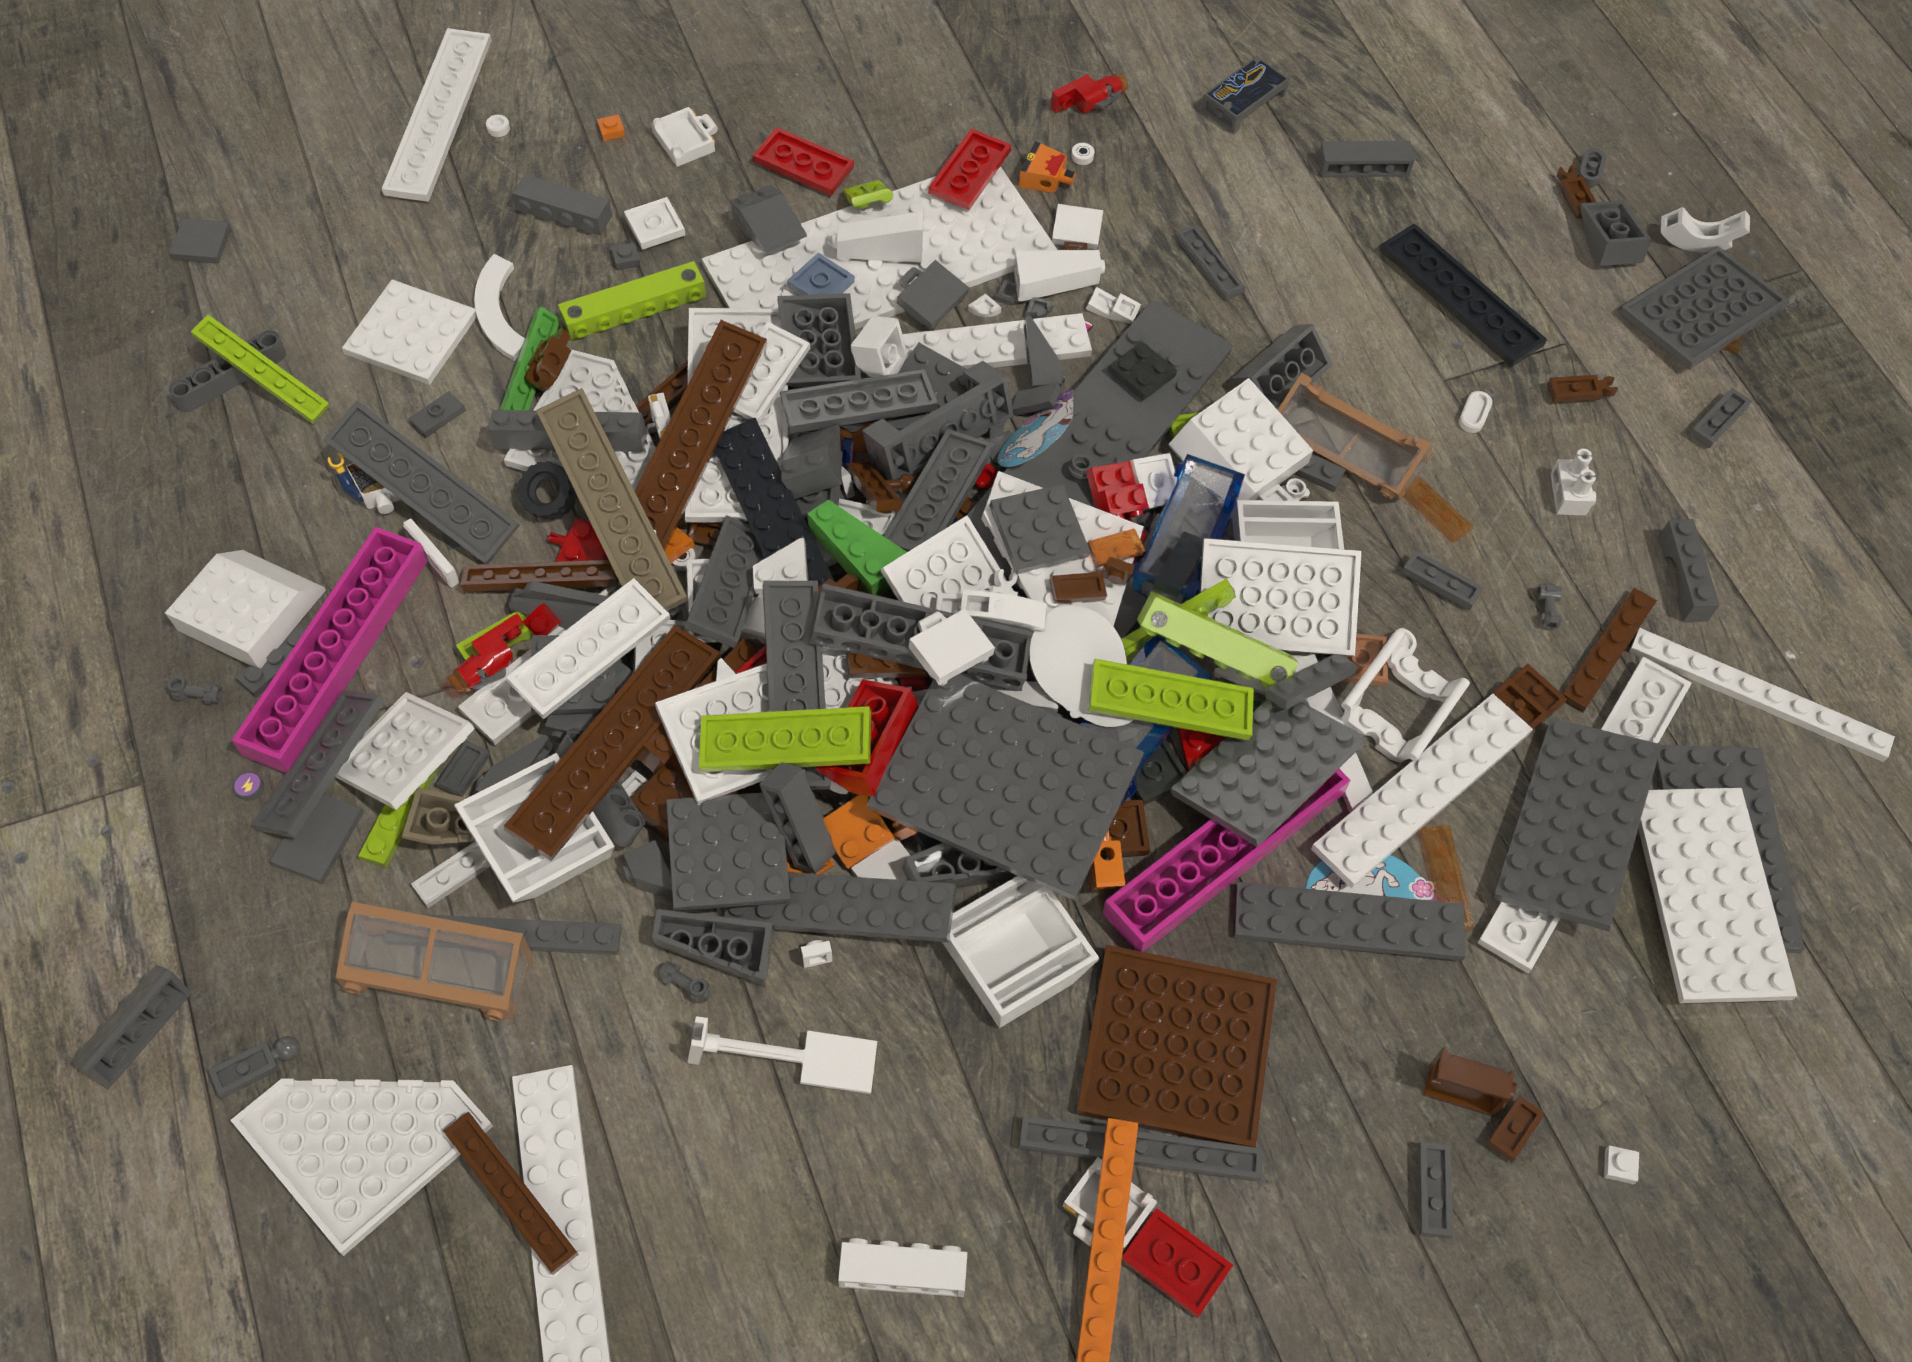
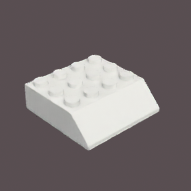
M1249 378L1193 417L1168 445L1231 519L1237 500H1258L1260 495L1275 485L1282 483L1308 464L1313 453L1312 448Z
M1237 500L1232 516L1234 541L1344 550L1339 502Z
M244 550L219 553L211 559L165 614L177 631L252 667H259L261 669L267 662L266 657L273 649H278L326 589L319 584Z
M557 753L454 805L513 903L536 898L611 857L615 847L594 812L588 816L552 861L504 831V825L558 763L560 758Z
M1020 876L1013 878L954 912L949 942H942L999 1028L1072 985L1099 960L1098 955L1053 891Z

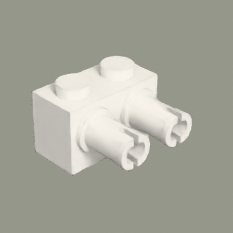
M1587 449L1578 450L1574 460L1558 459L1550 473L1556 513L1559 515H1587L1591 506L1595 505L1596 492L1592 490V485L1596 477L1595 473L1589 470L1588 467L1592 460V454Z

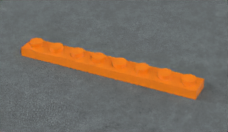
M1108 1118L1106 1122L1076 1362H1109L1138 1131V1123L1112 1118Z

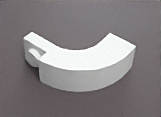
M1681 207L1663 215L1661 218V234L1671 244L1683 250L1699 253H1708L1717 246L1727 250L1732 248V240L1750 233V215L1746 211L1718 222H1701L1691 217Z

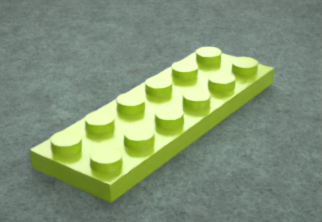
M1095 658L1092 663L1088 711L1249 741L1252 736L1254 688Z
M870 707L702 715L699 769L701 772L773 769L781 762L799 767L870 764Z

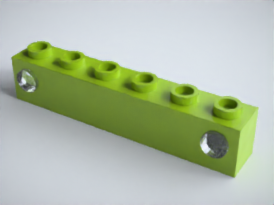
M692 261L560 303L558 307L563 325L570 334V340L572 341L705 298V283L695 262Z
M1151 591L1137 618L1140 625L1143 626L1141 630L1152 636H1156L1157 633L1166 637L1165 641L1176 647H1180L1181 644L1190 648V653L1200 658H1204L1205 655L1214 659V664L1224 669H1227L1228 666L1237 669L1236 673L1248 680H1251L1252 677L1261 680L1260 684L1266 688L1292 676L1299 663L1288 653Z

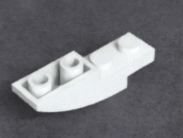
M963 590L962 594L938 593L937 610L956 614L965 609L972 618L1024 630L1045 631L1046 603L1014 595L975 590Z

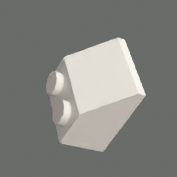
M872 316L857 338L852 342L851 352L856 366L868 376L877 377L897 374L908 359L897 318Z

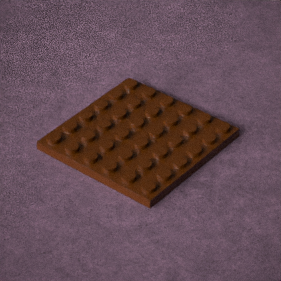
M1106 945L1076 1114L1105 1120L1112 1118L1136 1122L1138 1127L1205 1141L1256 1148L1277 979Z

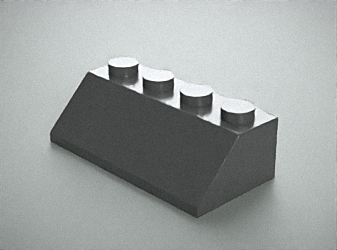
M1294 325L1232 379L1237 387L1249 378L1278 410L1301 373L1312 378V383L1333 364L1314 325ZM1298 388L1287 404L1300 394Z
M155 965L151 971L142 976L139 985L131 994L125 996L120 1001L116 1011L98 1026L97 1032L92 1038L79 1047L75 1057L70 1062L100 1085L109 1089L188 999L192 992L172 971Z

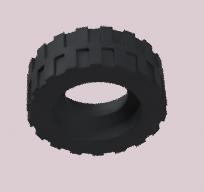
M540 461L535 465L529 466V469L523 472V476L518 482L519 488H517V493L519 494V502L523 505L522 507L529 511L530 514L544 520L560 519L563 515L568 514L572 506L574 507L578 496L564 467L550 461ZM545 479H554L559 486L557 498L550 503L541 502L536 494L537 486Z

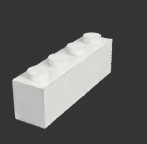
M852 1238L849 1239V1243L842 1242L838 1279L839 1287L964 1297L967 1252H961V1248L957 1246H943L942 1250L930 1249L929 1245L922 1243L911 1244V1247H899V1243L894 1241H881L880 1245L868 1244V1241L865 1239Z

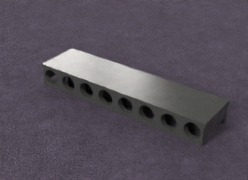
M823 583L817 598L809 644L925 669L909 649L910 638L921 633L918 622L937 611L946 618L955 613ZM972 618L995 649L993 655L988 658V661L984 663L979 662L961 672L960 675L974 681L1022 691L1027 679L1026 671L1033 631Z

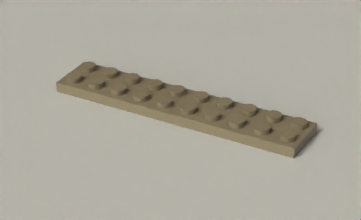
M583 388L537 409L536 412L622 587L634 578L666 611L689 601Z

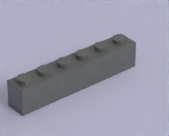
M492 410L488 432L496 449L555 450L536 411ZM595 412L614 451L644 452L647 429L642 413Z

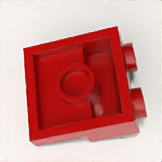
M1130 461L1092 467L1086 470L1095 508L1123 519L1126 514H1128V518L1144 515L1143 510L1149 508L1143 483H1135Z

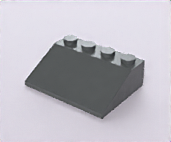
M850 293L777 296L781 329L810 343V350L787 382L788 386L806 388L861 379L860 368L856 366L851 352V344L856 339Z

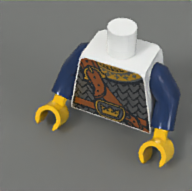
M337 453L341 459L338 465L332 464L330 457H328L329 466L336 469V477L345 494L357 502H364L368 509L377 507L381 514H388L394 510L393 502L401 500L354 463L346 465L347 470H345L342 454Z

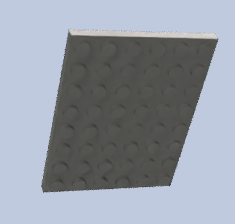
M958 674L949 679L947 684L943 686L938 685L935 679L933 680L894 752L875 795L870 797L867 809L1072 900H1076L1140 765L1144 752Z

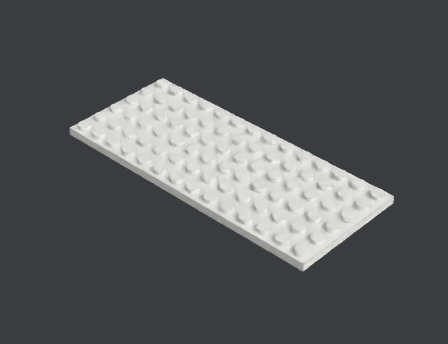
M1000 166L970 210L928 194L929 186L935 179V177L892 191L893 199L888 203L878 200L871 202L870 206L858 209L857 206H849L801 223L807 237L770 252L764 253L753 241L704 257L702 258V265L727 308L778 309L777 296L800 295L788 287L787 280L817 253H820L855 276V282L844 293H850L856 330L864 327L872 316L889 318L905 312L897 304V296L904 291L899 279L912 267L924 271L936 260L970 288L1013 272L1016 250H1057V248ZM924 212L922 263L837 258V248H833V233L838 234V224Z

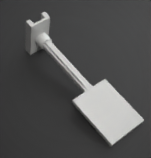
M698 1016L695 1018L687 1061L689 1064L699 1065L704 1051L713 1053L723 1051L802 1064L800 1084L871 1094L877 1041L807 1031L805 1049L799 1050L720 1038V1035L708 1033V1018Z

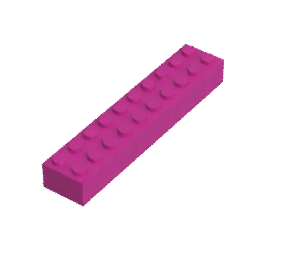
M378 527L373 529L231 740L241 756L287 773L342 690H345L428 562L421 543Z
M1338 769L1258 847L1211 819L1105 901L1102 914L1136 951L1145 952L1343 796L1351 780Z

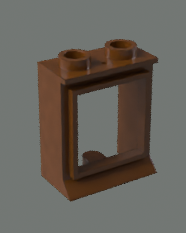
M1443 1047L1429 1064L1423 1096L1493 1117L1500 1109L1505 1108L1508 1100H1513L1517 1083L1513 1082V1070L1505 1073L1506 1070L1453 1054L1450 1056L1445 1047Z

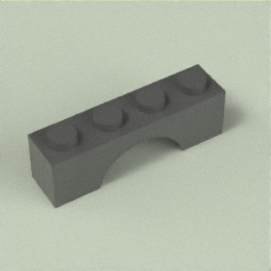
M1694 519L1669 520L1658 538L1664 558L1672 557L1678 567L1680 587L1677 604L1682 621H1709L1720 605Z

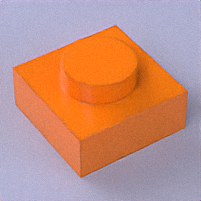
M619 114L597 119L603 141L625 137V130Z

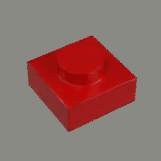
M545 603L540 604L523 621L535 636L548 635L562 623Z

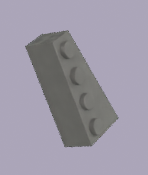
M945 843L906 857L902 867L909 881L953 883L956 887L1008 881L1018 876Z
M657 909L652 939L656 946L766 987L774 937V928L771 922Z

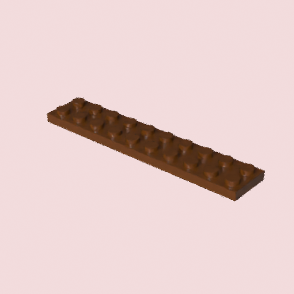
M720 320L635 489V493L664 551L767 345L766 338L723 320Z
M674 625L504 825V831L552 861L640 755L646 741L662 725L655 707L656 702L693 690L719 659L720 652Z

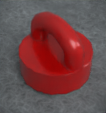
M986 463L975 484L982 489L991 488L997 475L996 469L991 464Z
M900 677V686H911L912 692L928 689L925 677Z

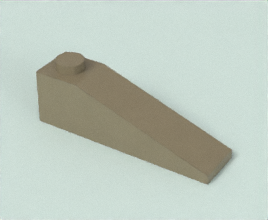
M418 787L402 838L427 844L475 841L454 807L455 804L467 798Z

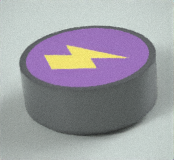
M245 772L235 779L233 789L240 799L252 801L263 793L264 782L258 774Z

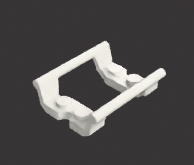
M1397 629L1341 706L1345 711L1341 719L1347 727L1364 736H1371L1376 742L1375 748L1390 760L1401 763L1406 759L1417 761L1470 685V682L1466 678L1448 682L1433 670L1428 672L1422 671L1418 667V659L1401 647L1405 634ZM1386 661L1389 668L1392 669L1393 675L1415 693L1424 698L1444 702L1423 733L1408 742L1402 739V735L1397 728L1370 709H1362L1359 706L1364 691Z

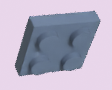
M817 253L787 280V285L800 295L841 294L855 282V276L822 254Z

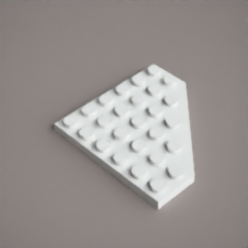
M570 349L571 353L559 377L543 393L533 410L536 411L583 388L594 412L639 413L614 360ZM648 430L644 452L614 451L634 491L656 450ZM510 449L504 458L506 466L522 471H527L529 466L535 465L540 461H550L563 467L555 450Z
M998 471L981 519L985 526L991 530L997 548L1002 557H1006L1012 568L1011 573H1015L989 504L994 499L1042 489V487ZM1069 498L1091 551L1090 555L1086 558L1017 574L1016 582L1020 589L1024 590L1028 599L1047 604L1046 615L1050 611L1062 606L1078 605L1096 611L1114 626L1126 584H1113L1104 578L1107 591L1105 600L1054 604L1049 579L1052 575L1101 572L1110 556L1132 564L1144 526Z
M280 1079L231 1119V1122L343 1256L461 1155L443 1132L446 1128L468 1111L485 1133L493 1127L491 1122L453 1080H441V1082H424L423 1080L381 1082L380 1080L355 1079V1081H338L337 1079L295 1081L294 1079Z

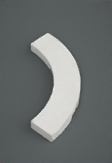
M493 254L485 264L477 280L474 296L475 311L484 335L487 336L499 352L515 361L520 355L525 338L508 325L501 313L499 301L500 292L508 276L514 270V265L506 259Z

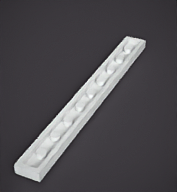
M1639 628L1635 634L1628 652L1640 658L1645 657L1665 669L1884 762L1889 757L1895 736L1642 628Z

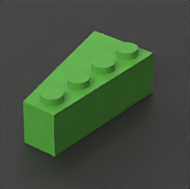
M830 500L825 501L807 513L811 533L848 574H853L861 581L859 587L865 593L881 596L891 589L880 569L907 553L905 550Z

